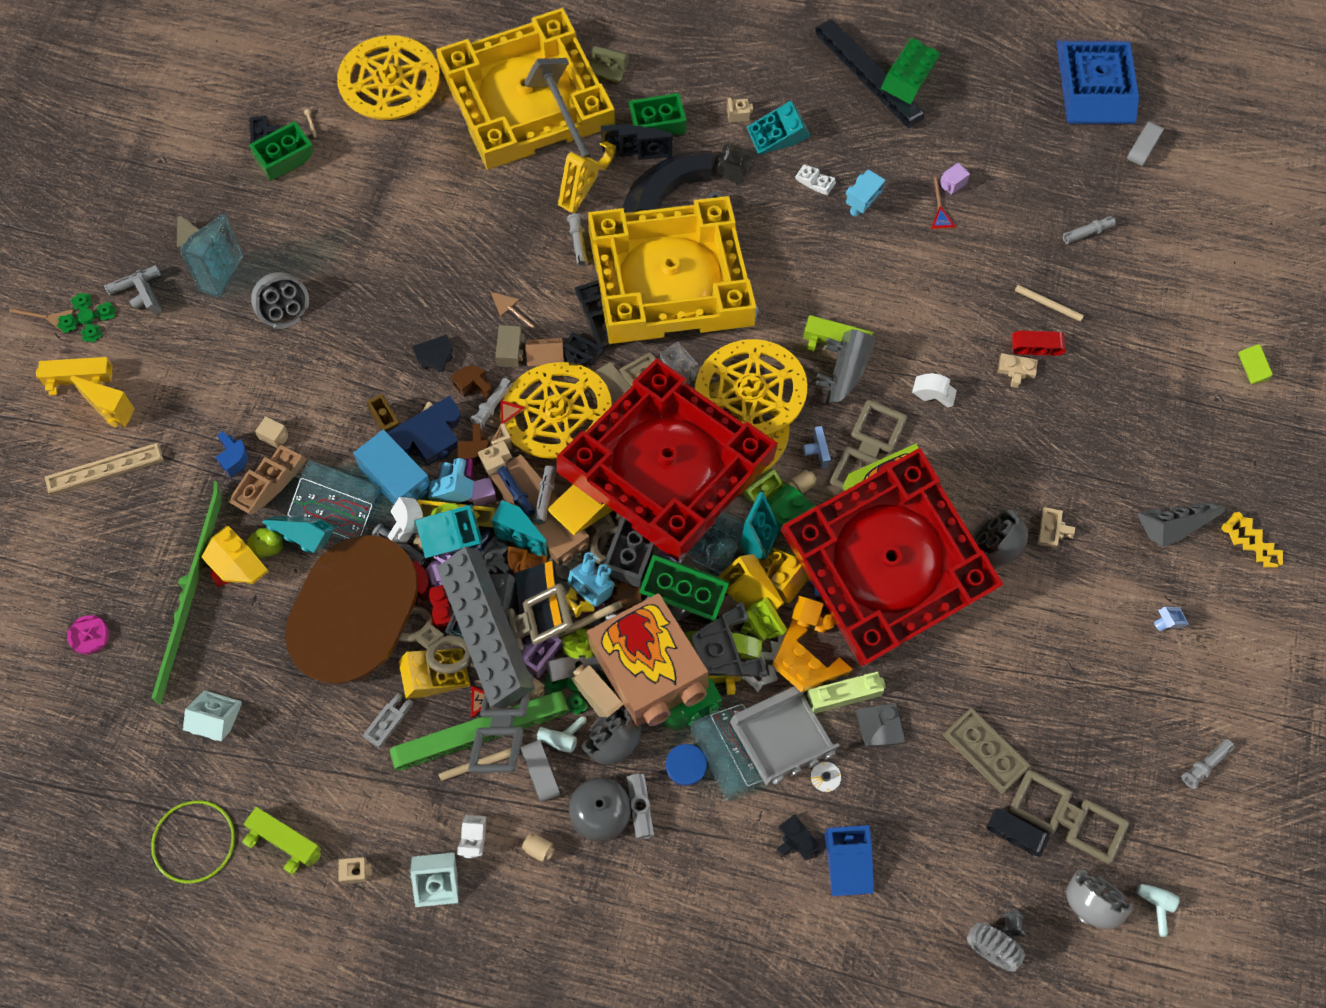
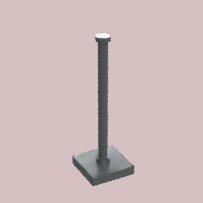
M567 58L536 59L524 81L526 87H550L581 156L590 158L591 154L587 151L556 86L569 64Z

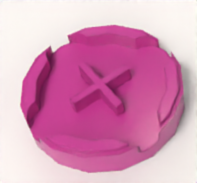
M94 615L78 618L68 630L67 640L69 645L77 653L83 655H90L100 651L109 639L107 624Z

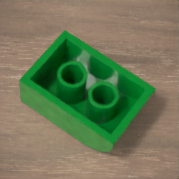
M679 93L629 101L634 126L655 128L672 133L673 135L686 133V117Z
M296 121L249 144L254 159L270 181L301 166L309 160L313 153L312 143Z
M783 483L767 498L768 504L780 527L779 533L782 536L784 535L781 532V528L784 524L816 507L797 489L786 483Z
M708 679L709 688L706 689L707 695L704 699L692 706H686L684 702L669 709L671 712L670 716L660 724L671 730H680L687 726L694 727L701 722L700 720L706 717L710 719L711 714H713V717L718 715L719 713L717 712L721 709L722 698L712 679Z

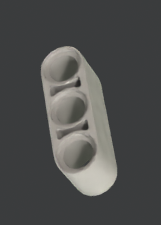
M1148 121L1127 159L1143 166L1164 128Z
M540 740L520 747L540 802L560 795Z

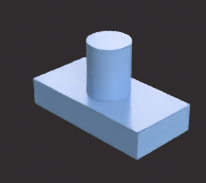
M822 426L814 427V443L803 445L804 456L817 454L821 469L829 468L831 459Z
M1164 607L1160 609L1159 612L1162 617L1154 622L1159 631L1167 628H1184L1189 625L1180 607Z

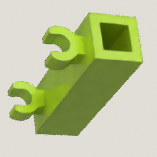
M809 315L803 339L809 340L807 350L814 352L817 343L831 345L825 342L827 338L842 342L844 332L849 330H859L871 336L873 332Z
M258 807L254 808L243 824L251 831L242 843L253 849L259 837H262L286 852L292 858L283 869L292 875L295 874L300 863L310 867L311 864H315L320 858V851L322 849L318 845Z

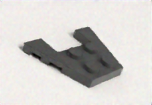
M743 602L691 636L695 652L707 669L708 676H767L762 657L741 662L729 626L748 621Z

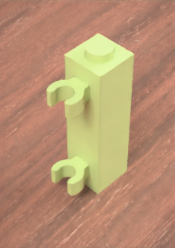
M878 672L809 689L807 698L815 714L880 697L886 687L883 677H880Z

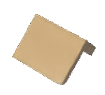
M504 423L500 424L502 432H500L498 438L492 441L495 436L494 434L488 437V441L493 446L504 440L508 450L513 449L511 438Z

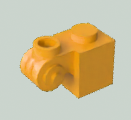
M798 596L791 617L798 620V625L808 628L810 624L815 626L814 630L826 633V630L831 629L835 625L831 614L821 613L823 603Z

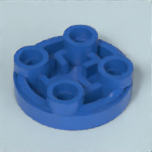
M681 744L669 752L666 759V771L675 784L679 786L694 785L705 776L707 760L704 753L698 747L691 744Z

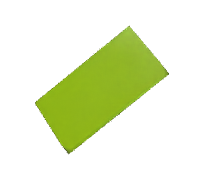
M1260 344L1238 352L1251 385L1270 380L1273 374Z
M768 469L751 483L743 492V495L754 505L759 492H763L767 498L783 482L775 469Z

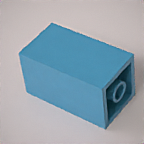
M384 429L353 453L359 469L393 505H395L399 497L413 498L416 501L425 500L429 497L430 482L428 475Z

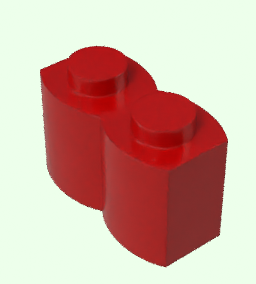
M444 586L431 587L429 598L433 607L432 616L437 630L440 632L453 630L455 619Z

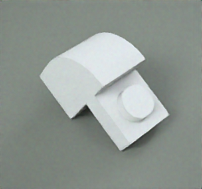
M930 373L916 376L912 393L923 401L937 399L946 407H951L954 404L957 390L949 385V378Z
M399 497L390 511L397 522L389 533L388 538L393 542L407 543L413 533L418 534L415 520L423 518V514L415 499Z
M465 815L462 822V836L458 846V855H463L465 858L482 856L486 816Z

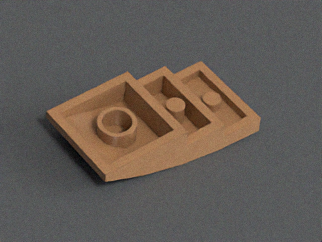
M280 445L271 459L264 457L255 472L248 470L228 502L253 515L283 490L307 459Z

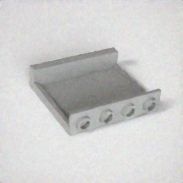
M795 686L734 714L730 720L732 727L766 786L771 783L774 785L779 784L785 780V776L789 774L791 777L802 771L801 768L806 766L811 768L818 764V760L822 758L827 760L836 754V749L840 746L839 743L832 744L805 699L804 692L799 691Z

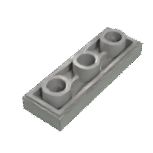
M579 655V659L563 657L547 661L551 681L572 677L577 661L579 666L590 665L594 671L602 670V667L595 656L586 658V655Z

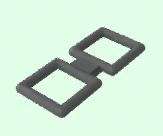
M529 673L533 682L534 676L532 673ZM531 692L521 698L519 709H489L490 705L484 693L480 715L483 718L492 717L490 727H480L476 730L468 767L469 772L508 773L516 770L523 729L522 727H513L515 717H524L527 714ZM514 735L508 764H478L484 736Z

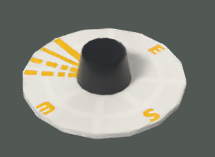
M821 762L813 767L811 781L818 790L830 792L839 786L841 773L834 764Z

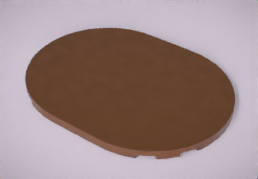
M372 535L357 536L334 545L316 561L291 609L286 625L285 638L288 653L294 664L305 675L320 683L343 685L344 683L355 680L359 681L369 676L372 671L380 665L382 666L390 657L413 610L418 594L415 565L402 547L384 537Z

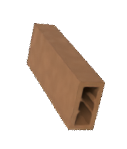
M519 455L506 464L522 491L527 493L528 500L536 512L540 493L539 485L542 479L523 456ZM496 472L490 475L492 485L506 502L515 505L511 493L499 474ZM553 492L550 497L549 507L558 499ZM548 511L546 523L544 524L533 521L535 513L528 517L546 539L548 553L559 566L570 562L574 555L584 552L590 545L589 536L584 530L574 536Z

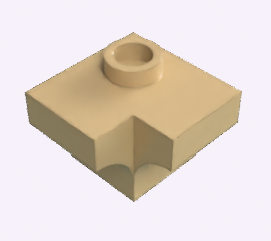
M504 440L478 452L489 477L496 473L500 467L506 466V462L512 458Z

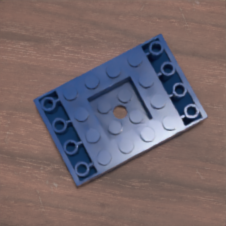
M1057 40L1067 124H1135L1139 94L1130 42L1125 40Z

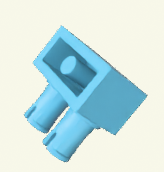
M869 169L864 174L859 175L854 186L851 185L846 192V203L851 206L850 213L853 216H858L868 209L883 191L885 179Z
M457 458L454 459V464L447 462L441 464L439 478L431 481L428 499L435 502L453 504L472 499L474 481L464 476L466 460Z
M587 552L584 554L583 562L570 570L567 584L594 607H597L611 597L615 583L609 578L611 568H607V565L602 564L597 569L594 566L597 557L593 556V553Z

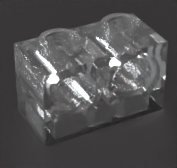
M678 341L660 353V361L686 378V384L697 378L700 365Z

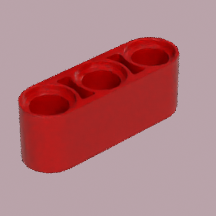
M1016 331L1012 333L1013 353L1018 355H1063L1066 352L1065 335L1062 332Z

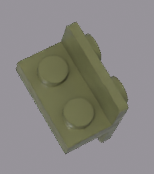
M594 46L592 49L591 68L596 77L620 83L630 55Z

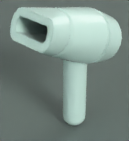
M584 716L580 717L563 732L540 727L537 739L560 751L572 753L577 745V737L572 734L587 722V719Z
M1139 884L1136 894L1157 907L1159 934L1162 937L1167 936L1166 911L1173 913L1178 908L1179 896L1168 890Z

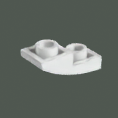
M803 165L795 177L800 183L825 195L829 194L836 183L835 178L822 175L819 169Z

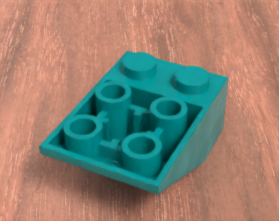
M792 101L747 126L759 155L794 146L810 137L802 116Z
M502 500L492 518L496 537L503 541L509 540L514 542V545L519 548H528L538 556L544 555L548 557L547 542L543 535L520 507Z
M473 505L463 506L415 520L425 558L483 543Z
M273 516L262 522L267 525V529L275 533H281L284 535L283 538L291 543H298L301 545L300 548L308 553H314L324 548L335 529L319 518Z

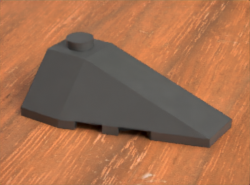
M1212 502L1191 504L1188 508L1172 506L1167 511L1153 508L1138 512V518L1150 540L1158 543L1160 546H1169L1171 543L1180 541L1225 512V508Z

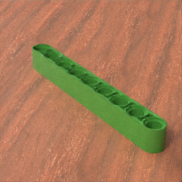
M555 692L529 701L527 714L524 717H515L513 727L525 729L567 714L569 708L563 692ZM520 704L507 709H519ZM480 717L391 748L389 751L395 770H404L472 747L476 730L480 727H490L492 717ZM504 735L484 736L482 743Z

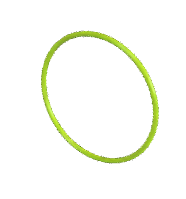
M198 800L177 805L162 817L155 828L151 843L154 862L166 877L176 882L197 883L209 879L225 866L232 854L235 843L234 827L227 813L213 803ZM189 804H206L219 810L230 825L232 841L229 853L221 866L208 876L196 880L175 878L165 872L157 861L155 838L162 822L178 808Z

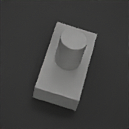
M140 277L134 279L133 281L139 295L130 300L132 307L137 310L145 305L155 315L162 312L149 284Z

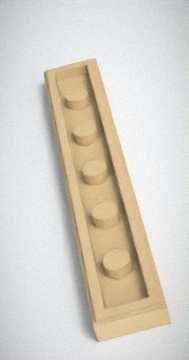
M155 443L45 476L48 493L52 496L161 463L164 460L159 443Z

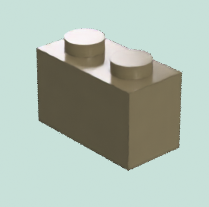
M499 325L495 356L497 366L519 368V361H523L521 345L525 343V334L522 333L521 326Z

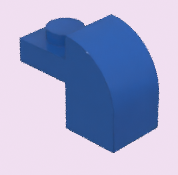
M222 431L217 437L226 450L215 458L232 478L246 466L248 452L241 439L236 442L231 434L227 436Z

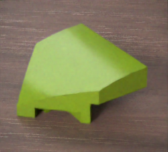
M768 597L756 601L749 606V609L746 611L748 621L744 622L741 629L742 633L753 634L759 637L762 642L766 638L771 639L783 635L787 631Z

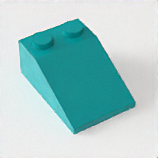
M759 492L745 521L740 546L745 555L754 554L756 558L767 559L780 531V527L764 493Z

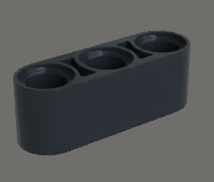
M999 808L994 809L986 825L990 832L1036 857L1042 856L1050 839L1046 833Z

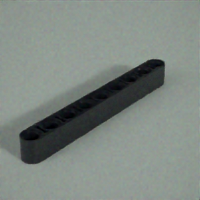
M828 19L815 28L818 38L905 127L911 128L924 119L923 111L914 101L910 105L881 89L887 74L834 20Z

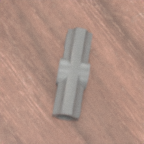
M632 774L627 776V784L636 839H649L654 837L645 775ZM642 802L646 805V808L638 811L634 807L635 804Z

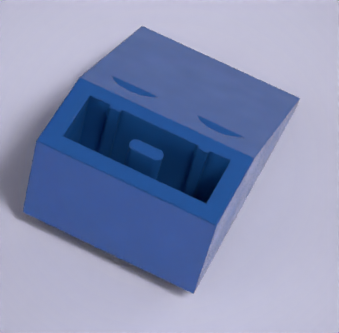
M869 825L827 828L825 831L831 897L874 894L872 844Z

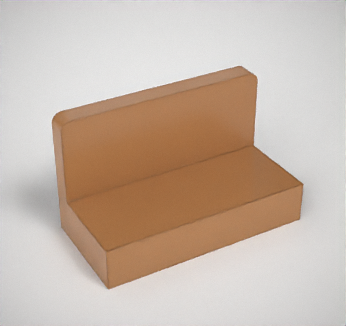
M562 338L526 340L527 366L564 362Z

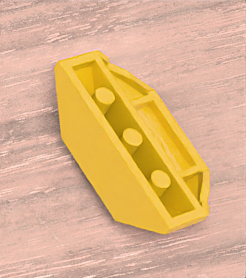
M225 526L209 539L201 556L225 582L254 584L269 572L253 551L229 526Z

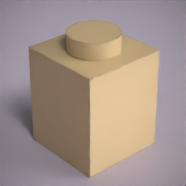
M266 416L255 431L259 440L277 449L288 438L285 426Z

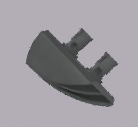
M852 329L844 332L842 342L830 338L826 339L825 342L831 345L824 346V349L838 353L833 377L831 378L820 373L816 376V378L822 381H815V385L829 388L826 404L842 401L856 386L873 352L876 342L875 337Z

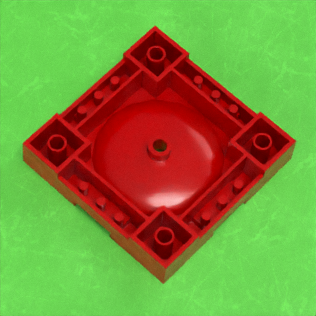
M656 358L632 382V386L586 432H580L557 455V473L600 505L605 503L632 523V528L679 562L712 527L716 518L737 496L739 497L774 460L778 443L749 422L745 424L740 422L686 384V378Z
M920 447L821 505L789 521L781 528L782 534L810 581L812 580L829 609L831 617L861 667L1004 585L984 551L979 549L939 483L940 479ZM887 552L895 555V561L887 559Z

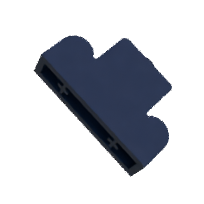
M448 396L390 430L387 434L407 455H410L412 448H414L424 463L430 465L438 459H445L449 456L450 452L458 448L457 437L450 428H455L459 425L460 410L452 398Z

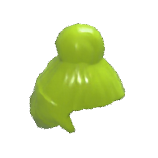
M267 528L256 530L247 539V546L257 557L263 560L265 557L277 555L284 547L281 533L272 532Z

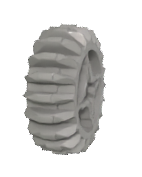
M976 923L971 928L967 941L972 949L976 950L983 958L1007 971L1015 972L1021 966L1025 957L1024 951L1009 936L985 923Z

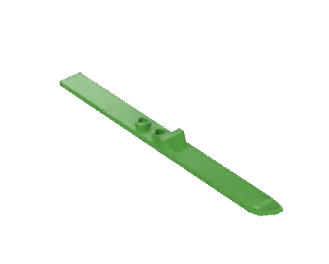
M216 481L213 482L214 492L190 572L188 575L180 578L178 582L184 591L180 594L179 609H176L174 613L175 622L152 694V699L157 704H161L204 563L201 556L212 536L220 510L222 497Z

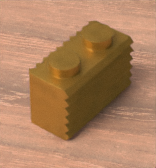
M383 394L367 400L369 412L380 428V431L384 429L387 433L401 425Z

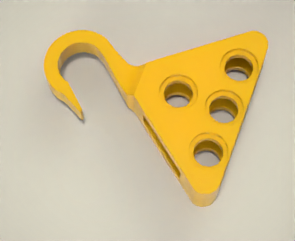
M607 141L600 143L606 150L602 159L598 162L573 152L568 154L558 206L572 214L577 211L597 179L599 170H605L612 162L616 152L615 145Z

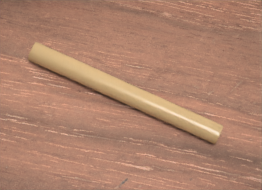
M1017 285L1015 289L1016 292L1080 322L1084 316L1020 285Z
M619 600L574 622L570 629L565 630L566 633L556 637L561 638L623 608V603Z
M511 748L478 760V764H492L509 758ZM469 763L439 773L440 780L444 781L469 772Z

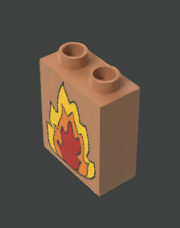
M659 593L587 631L592 652L637 727L645 722L649 726L658 725L670 716L671 712L669 709L682 702L686 706L695 705L707 695L706 689L709 688L708 671Z

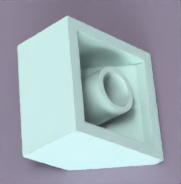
M204 690L185 709L183 730L195 735L208 737L212 740L222 741L230 733L242 701Z
M455 852L412 857L410 872L415 906L423 907L458 903Z

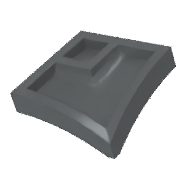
M896 703L856 710L860 731L866 747H885L905 743Z

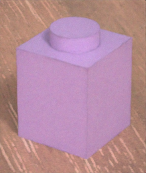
M957 163L942 174L940 184L944 190L952 195L967 184L970 173Z
M490 477L474 481L472 499L468 500L469 502L473 501L474 506L496 502Z

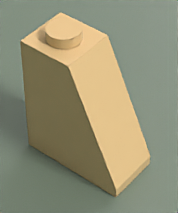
M580 665L573 671L574 675L570 679L598 716L609 717L624 705L590 665L584 667Z

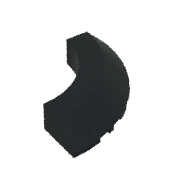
M712 150L690 151L677 154L649 168L629 190L622 207L624 208V213L659 209L663 199L677 190L680 185L687 182L690 184L700 181H711Z

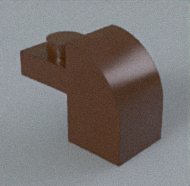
M466 366L450 376L452 386L463 397L467 396L474 389L486 400L492 394L493 387L486 379L485 371L480 367Z
M480 423L473 424V441L458 442V458L464 460L472 459L473 466L482 463L478 452L489 447V442L485 437V430L481 429Z

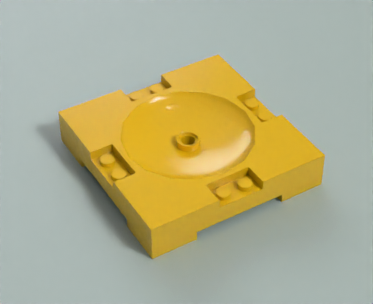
M563 8L533 17L532 23L471 43L469 39L436 49L440 70L456 104L462 112L470 135L487 170L535 154V149L564 139H566L567 143L574 141L550 87H526L524 83L536 59L567 58L569 64L556 86L581 138L600 132L601 125H615V109L602 84H599L576 39V33Z
M729 196L694 200V205L646 211L624 213V208L588 212L589 236L601 291L609 344L662 338L666 332L700 328V333L755 326L757 307L750 279L747 278Z

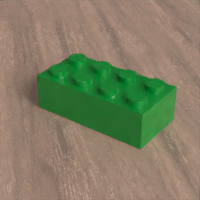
M911 37L889 70L881 89L911 105L933 70L941 53Z
M654 553L639 593L649 597L659 593L665 603L715 621L730 581Z

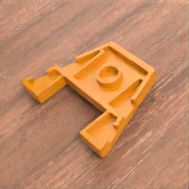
M792 620L771 666L801 692L820 686L826 681L836 680L842 675L847 676L850 674L852 668L840 657L827 668L806 650L804 646L797 642L805 635L808 629L798 625L797 620Z

